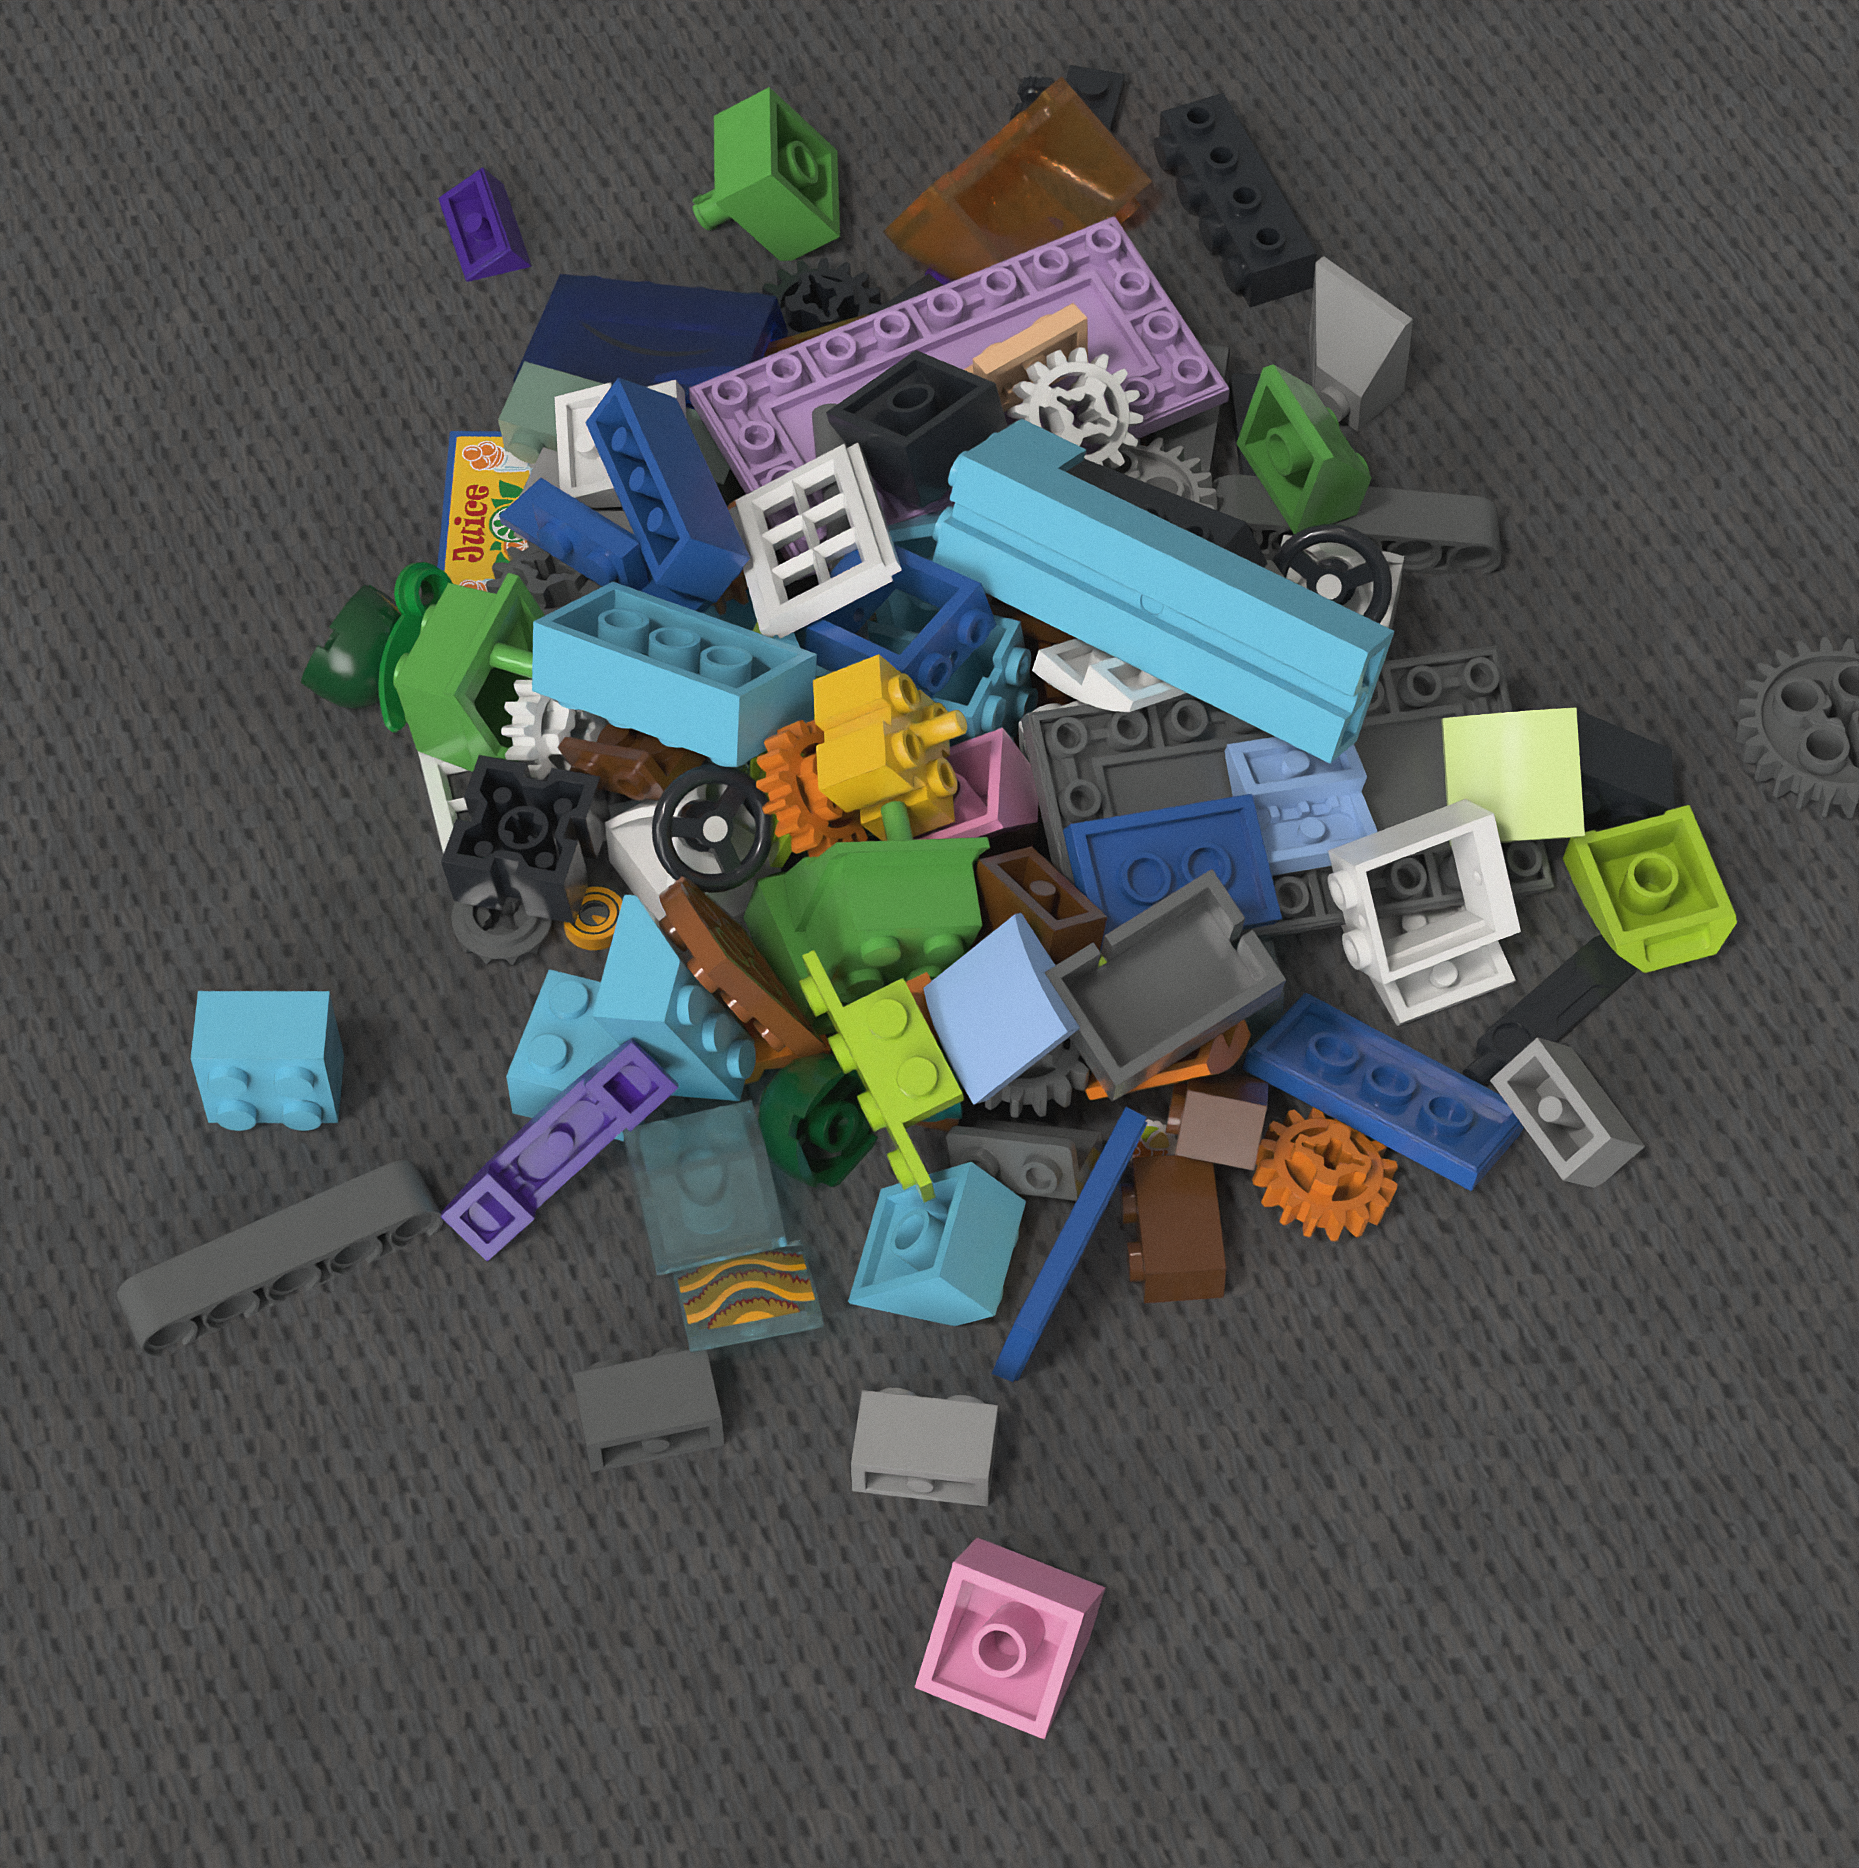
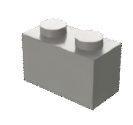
M1537 1037L1490 1080L1563 1181L1594 1188L1608 1180L1645 1147L1572 1047Z
M885 1388L879 1392L862 1390L851 1460L852 1491L988 1506L998 1436V1405L985 1404L980 1399L967 1395H955L948 1399L917 1396L913 1392L902 1388Z

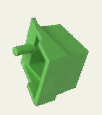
M508 573L497 594L448 583L438 603L431 604L426 610L421 623V634L411 652L404 653L399 659L393 679L394 687L397 689L405 713V720L409 725L418 752L471 772L474 770L479 755L506 760L505 753L513 746L512 737L502 735L501 728L511 725L513 716L504 708L505 702L518 701L519 696L513 685L516 680H529V678H532L533 621L545 616L518 575Z
M893 801L883 805L880 810L887 841L836 842L819 857H804L786 873L784 881L795 932L807 931L811 950H814L836 994H846L851 998L861 999L899 979L904 978L906 982L925 972H928L931 980H934L968 952L982 927L973 867L980 854L990 848L988 837L914 840L906 804L901 801Z

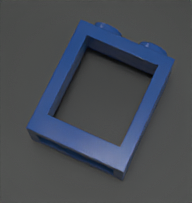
M894 544L902 570L892 575V582L796 630L794 635L800 648L817 654L816 665L830 672H835L880 654L899 672L907 674L913 680L917 691L922 690L927 696L932 698L946 686L950 677L971 653L986 641L990 632L997 624L980 582ZM858 549L844 556L829 573L830 578L862 563ZM895 589L941 609L900 655L855 634Z

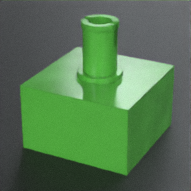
M770 87L714 116L715 188L703 195L700 194L694 197L692 201L695 204L692 206L695 217L703 228L711 231L716 229L718 225L734 219L779 261H793L840 237L837 150Z

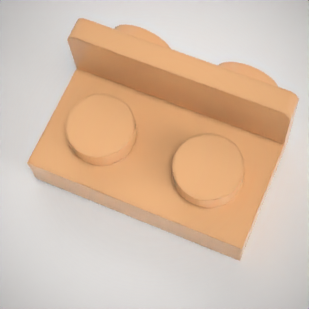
M1072 303L1054 314L1040 317L1030 327L1009 339L990 345L980 355L973 358L971 366L963 370L996 383L1003 412H1006L1008 409L1023 402V399L1012 391L1014 385L1021 381L1033 383L1026 371L1030 365L1039 361L1047 367L1046 356L1057 350L1062 351L1068 362L1070 352L1079 347L1085 348L1088 363V319ZM1068 376L1056 378L1049 386L1054 385L1055 383L1063 380Z

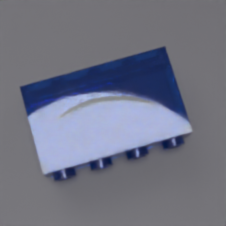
M560 274L513 382L515 383L524 361L603 384L611 382L613 385L619 377L641 386L649 387L676 379L685 391L686 407L695 409L690 401V387L762 359L769 342L786 338L788 329L777 296L764 295L757 292L742 293L713 290L706 287L656 284L650 281L636 282L607 279L594 275Z

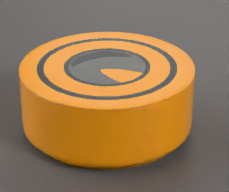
M588 887L575 924L563 922L568 939L576 946L586 950L609 948L623 900L610 889Z

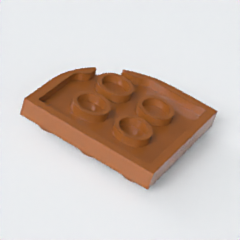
M683 876L659 894L661 905L666 913V916L658 922L660 927L681 951L685 952L688 949L691 951L693 957L686 962V965L696 979L710 993L721 987L723 991L720 992V995L729 1008L744 1023H747L753 1017L757 1019L753 1022L754 1026L777 1052H780L787 1046L801 1058L819 1054L826 1048L747 931L737 920L695 883Z

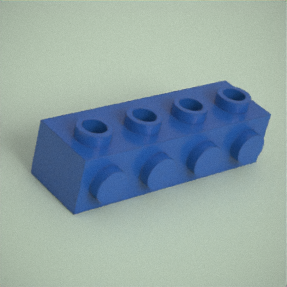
M618 377L585 422L637 542H639L640 549L655 583L667 587L680 596L687 597L692 595L716 603L732 581L740 575L743 567L750 559L747 549L677 398Z

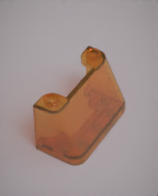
M1061 76L1045 89L1026 110L1016 115L1001 131L953 171H947L930 185L883 233L899 251L953 282L1115 216L1119 224H1122L1142 206L1135 196L1152 181Z

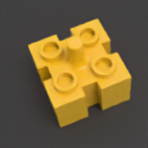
M880 654L814 679L815 724L824 731V743L816 746L818 790L846 813L859 809L861 825L881 841H887L880 810L883 805L889 802L901 801L906 804L913 837L955 822L953 794L957 791V779L951 764L945 758L950 756L949 740L963 735L967 731V721L963 713L957 709L948 712L941 703L934 702L922 690L917 691L913 680L907 674L899 672Z

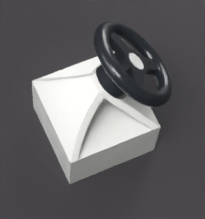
M1340 524L1314 525L1297 532L1293 536L1283 535L1281 547L1276 552L1272 561L1284 578L1392 630L1399 599L1404 556L1381 551L1362 532Z
M708 764L690 769L673 780L658 801L647 799L605 822L610 863L633 894L644 903L659 921L666 916L659 899V894L668 886L673 885L682 876L695 883L732 917H735L746 911L756 879L781 872V868H773L769 865L768 856L774 841L775 820L774 814L767 815L762 810V807L770 802L765 792L756 788L755 779L735 767ZM745 799L751 805L755 819L743 805Z

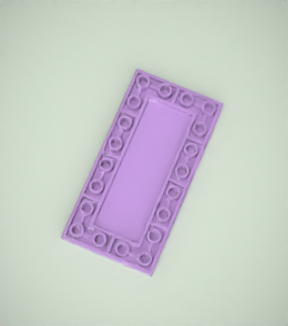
M1114 216L690 387L689 392L693 407L745 494H748L816 459L811 414L818 406L829 403L839 404L915 350L958 368L965 369L973 364V358L980 355L990 345L1009 339L1030 327L1040 317L1054 314L1072 303L1088 319V363L1103 353L1108 355L1107 372L1113 374L1122 369L1128 372L1125 380L1120 384L1123 391H1139L1140 397L1128 404L1129 412H1135L1143 416L1142 423L1128 427L1127 432L1136 439L1228 402L1230 389ZM1068 376L1050 387L1055 388L1058 386L1068 391L1071 384L1075 383L1078 377ZM1104 396L1107 408L1109 410V413L1111 414L1109 404ZM1075 404L1067 407V410L1074 414L1072 425L1078 427L1084 424V422L1076 417L1079 407ZM1007 411L1004 412L1007 426L1018 421V419L1007 416ZM1040 418L1041 427L1045 429L1043 421ZM1084 440L1080 447L1086 449L1085 455L1093 454L1102 446L1098 443L1092 445ZM872 477L887 526L928 513L945 510L948 506L954 507L955 502L949 500L953 487L947 490L939 500L921 508L884 491ZM822 489L806 496L810 509L823 503ZM793 503L766 517L768 530L798 516L796 504ZM825 525L816 530L820 544L827 541ZM803 536L779 550L784 559L788 561L808 551L809 547L806 537ZM816 571L798 579V581L816 574Z

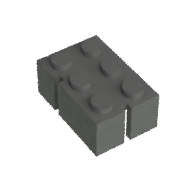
M1213 869L1106 934L1101 953L1093 942L1045 972L1080 1027L1079 1030L1070 1036V1039L1112 1102L1273 1002L1281 995L1286 979L1255 932L1251 930L1241 937L1237 952L1230 943L1240 936L1245 917ZM1102 954L1107 963L1098 968L1100 955Z

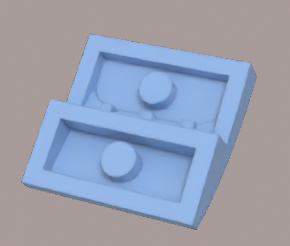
M1277 737L1227 744L1225 757L1233 797L1247 794L1253 795L1272 876L1332 866L1328 850L1378 832L1361 792L1367 775L1354 744L1331 763Z
M1022 913L1013 915L923 988L928 1010L940 1043L973 1104L989 1100L1080 1029L1046 976L1045 972L1053 968L1055 964Z

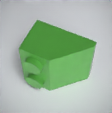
M1274 364L1264 367L1236 443L1294 534L1314 525L1331 524L1356 516L1372 479L1364 458L1359 453L1354 452L1339 428L1336 415L1330 408L1324 406L1312 386Z

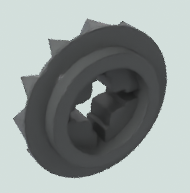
M508 897L502 910L490 908L492 911H498L504 916L514 911L513 917L517 929L515 931L513 929L508 930L503 925L491 929L493 925L492 918L487 907L455 902L452 909L453 933L459 940L464 953L473 952L479 955L486 965L492 959H505L513 965L518 956L527 952L537 955L542 940L552 934V919L526 915L521 899Z

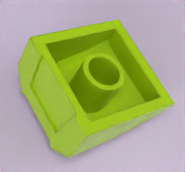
M1690 805L1668 810L1664 815L1598 832L1594 829L1586 831L1585 836L1570 838L1563 861L1585 908L1611 948L1620 957L1642 972L1647 973L1717 954L1737 924L1735 911Z

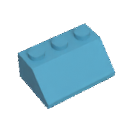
M624 895L592 1017L620 1046L633 1038L679 1084L678 1089L671 1096L740 1101L745 1079L751 1076L755 1066L756 1052L754 1039L739 1017L720 995V989L718 988L713 993H710L692 974L686 965V962L692 958L688 951H681L660 927L659 920L636 895Z

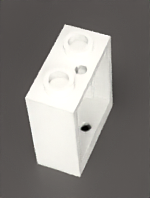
M1467 799L1328 850L1333 873L1328 876L1329 890L1335 904L1343 911L1348 931L1342 936L1345 954L1355 969H1359L1383 985L1521 932L1494 813ZM1450 840L1466 910L1383 942L1366 871Z

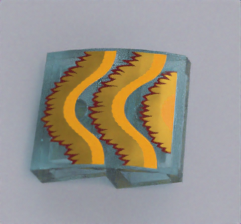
M801 1240L670 1264L674 1291L680 1307L684 1334L690 1353L824 1327L815 1284Z

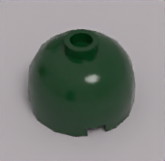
M366 584L362 586L350 598L329 628L333 632L324 648L317 645L303 672L301 684L324 700L339 707L360 709L377 703L379 701V670L383 651L393 626L402 615L397 608L396 602L370 584L369 586Z
M826 1053L813 1054L791 1061L765 1087L760 1100L757 1123L760 1143L773 1163L790 1177L815 1188H818L817 1184L820 1183L830 1187L840 1185L874 1147L878 1136L868 1132L870 1124L857 1099L858 1095L867 1091L857 1070L855 1069L844 1074L835 1056ZM805 1141H808L823 1148L830 1154L841 1151V1155L829 1159H813L801 1147Z

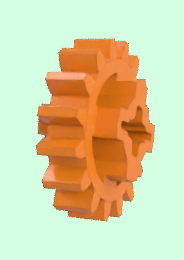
M800 720L778 729L776 735L765 739L764 744L768 753L758 756L756 763L766 772V778L756 781V788L768 793L770 802L766 803L762 810L764 814L776 815L779 822L774 833L777 837L790 834L792 836V852L798 854L808 850L809 857H819L836 842H864L868 837L863 829L864 826L861 825L859 809L846 813L818 790L816 746L824 743V731L815 724V720L807 723L804 720Z
M1312 1107L1308 1118L1304 1120L1293 1109L1288 1111L1283 1124L1273 1121L1269 1125L1264 1139H1261L1256 1159V1165L1258 1166L1252 1181L1253 1185L1267 1187L1261 1201L1264 1207L1280 1205L1284 1209L1279 1220L1282 1225L1285 1226L1297 1219L1303 1222L1304 1236L1310 1238L1315 1232L1316 1227L1325 1228L1326 1234L1331 1241H1338L1343 1227H1346L1355 1237H1360L1363 1235L1368 1222L1374 1225H1378L1381 1222L1398 1186L1396 1182L1392 1181L1398 1165L1397 1161L1382 1159L1387 1146L1376 1140L1370 1141L1365 1134L1335 1118L1333 1120L1326 1119L1324 1113Z

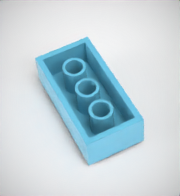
M611 582L533 621V692L557 700L562 707L584 710L606 718L615 727L632 728L654 736L666 746L686 748L710 757L711 761L717 765L724 767L742 766L750 759L767 750L764 744L765 739L776 735L778 729L800 720H804L805 723L814 720L813 680L816 679V653L616 582Z

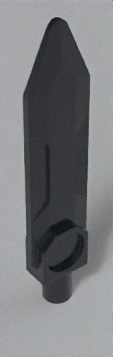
M1603 935L1592 938L1486 1030V1033L1477 1041L1476 1052L1480 1056L1468 1065L1462 1074L1485 1086L1537 1037L1557 1043L1637 972L1638 968L1620 957L1607 943Z

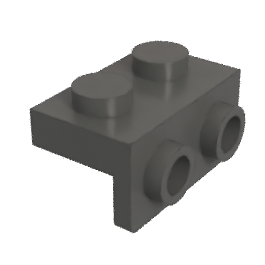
M977 1118L972 1128L952 1126L946 1136L951 1167L973 1162L1014 1193L1077 1201L1103 1151L1101 1132Z

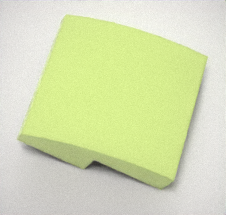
M1576 708L1517 711L1441 719L1447 806L1467 799L1494 813L1501 843L1585 836Z

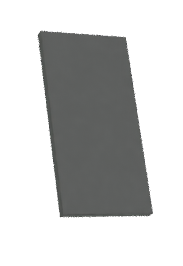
M1497 645L1384 661L1358 739L1354 743L1367 775L1361 792L1378 832L1447 806L1441 719L1513 712ZM1189 693L1131 712L1111 711L1086 704L1027 713L1021 718L1053 867L1075 886L1063 830L1070 824L1233 797L1225 757L1227 744L1275 736ZM1543 839L1501 843L1513 897L1545 892L1554 888ZM1449 840L1366 871L1377 920L1458 907L1465 904ZM1332 866L1272 876L1282 919L1274 925L1241 930L1240 936L1230 943L1240 942L1241 937L1251 930L1261 939L1346 925L1343 911L1335 904L1329 890L1328 876L1333 873Z

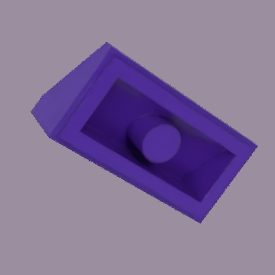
M482 167L438 198L466 282L532 267L505 186Z

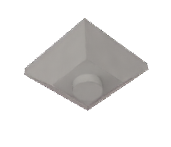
M1323 256L1315 263L1309 326L1312 387L1324 406L1334 412L1338 422L1342 420L1358 432L1404 393L1413 319Z

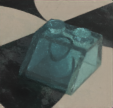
M751 1100L638 1125L631 1132L627 1128L622 1131L630 1179L657 1276L787 1246L766 1146Z

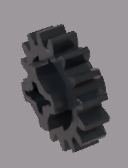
M821 258L818 268L809 269L803 260L797 261V273L791 275L789 272L780 269L776 272L777 285L765 283L762 287L763 300L757 301L760 340L762 343H769L865 314L871 315L876 313L877 309L881 307V291L879 288H870L869 275L866 272L852 277L851 264L848 262H844L837 270L829 269L827 258Z

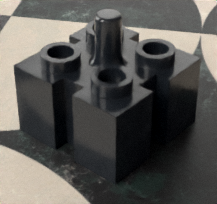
M479 755L464 795L471 821L456 819L441 860L453 900L455 902L502 910L506 899L511 897L522 900L526 915L575 924L589 884V877L583 858L597 859L606 833L605 822L611 818L601 777L551 768L547 781L532 779L527 763Z

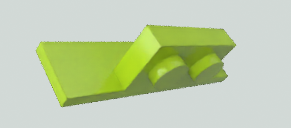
M812 950L802 955L808 977L799 981L800 987L816 1017L825 1012L828 1013L837 1034L827 1039L844 1074L855 1069L857 1070L867 1090L858 1095L857 1099L874 1132L884 1127L888 1131L896 1150L887 1153L886 1156L903 1190H906L915 1185L924 1203L935 1198L933 1183L905 1129L963 1101L964 1097L904 978L843 1007L815 951Z

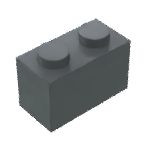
M681 1346L669 1347L657 1352L653 1357L624 1363L617 1360H605L591 1365L585 1371L572 1373L576 1403L591 1473L725 1445L722 1416L706 1346L693 1349Z

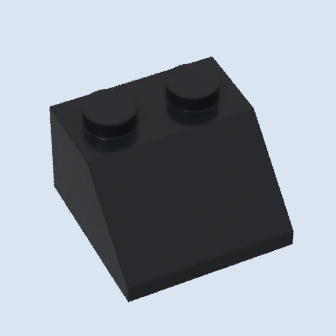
M917 350L826 412L829 423L848 447L859 443L864 452L871 476L884 491L921 508L939 500L947 490L952 488L948 483L949 473L955 460L963 451L973 449L986 441L991 434L999 433L1008 427L996 383Z

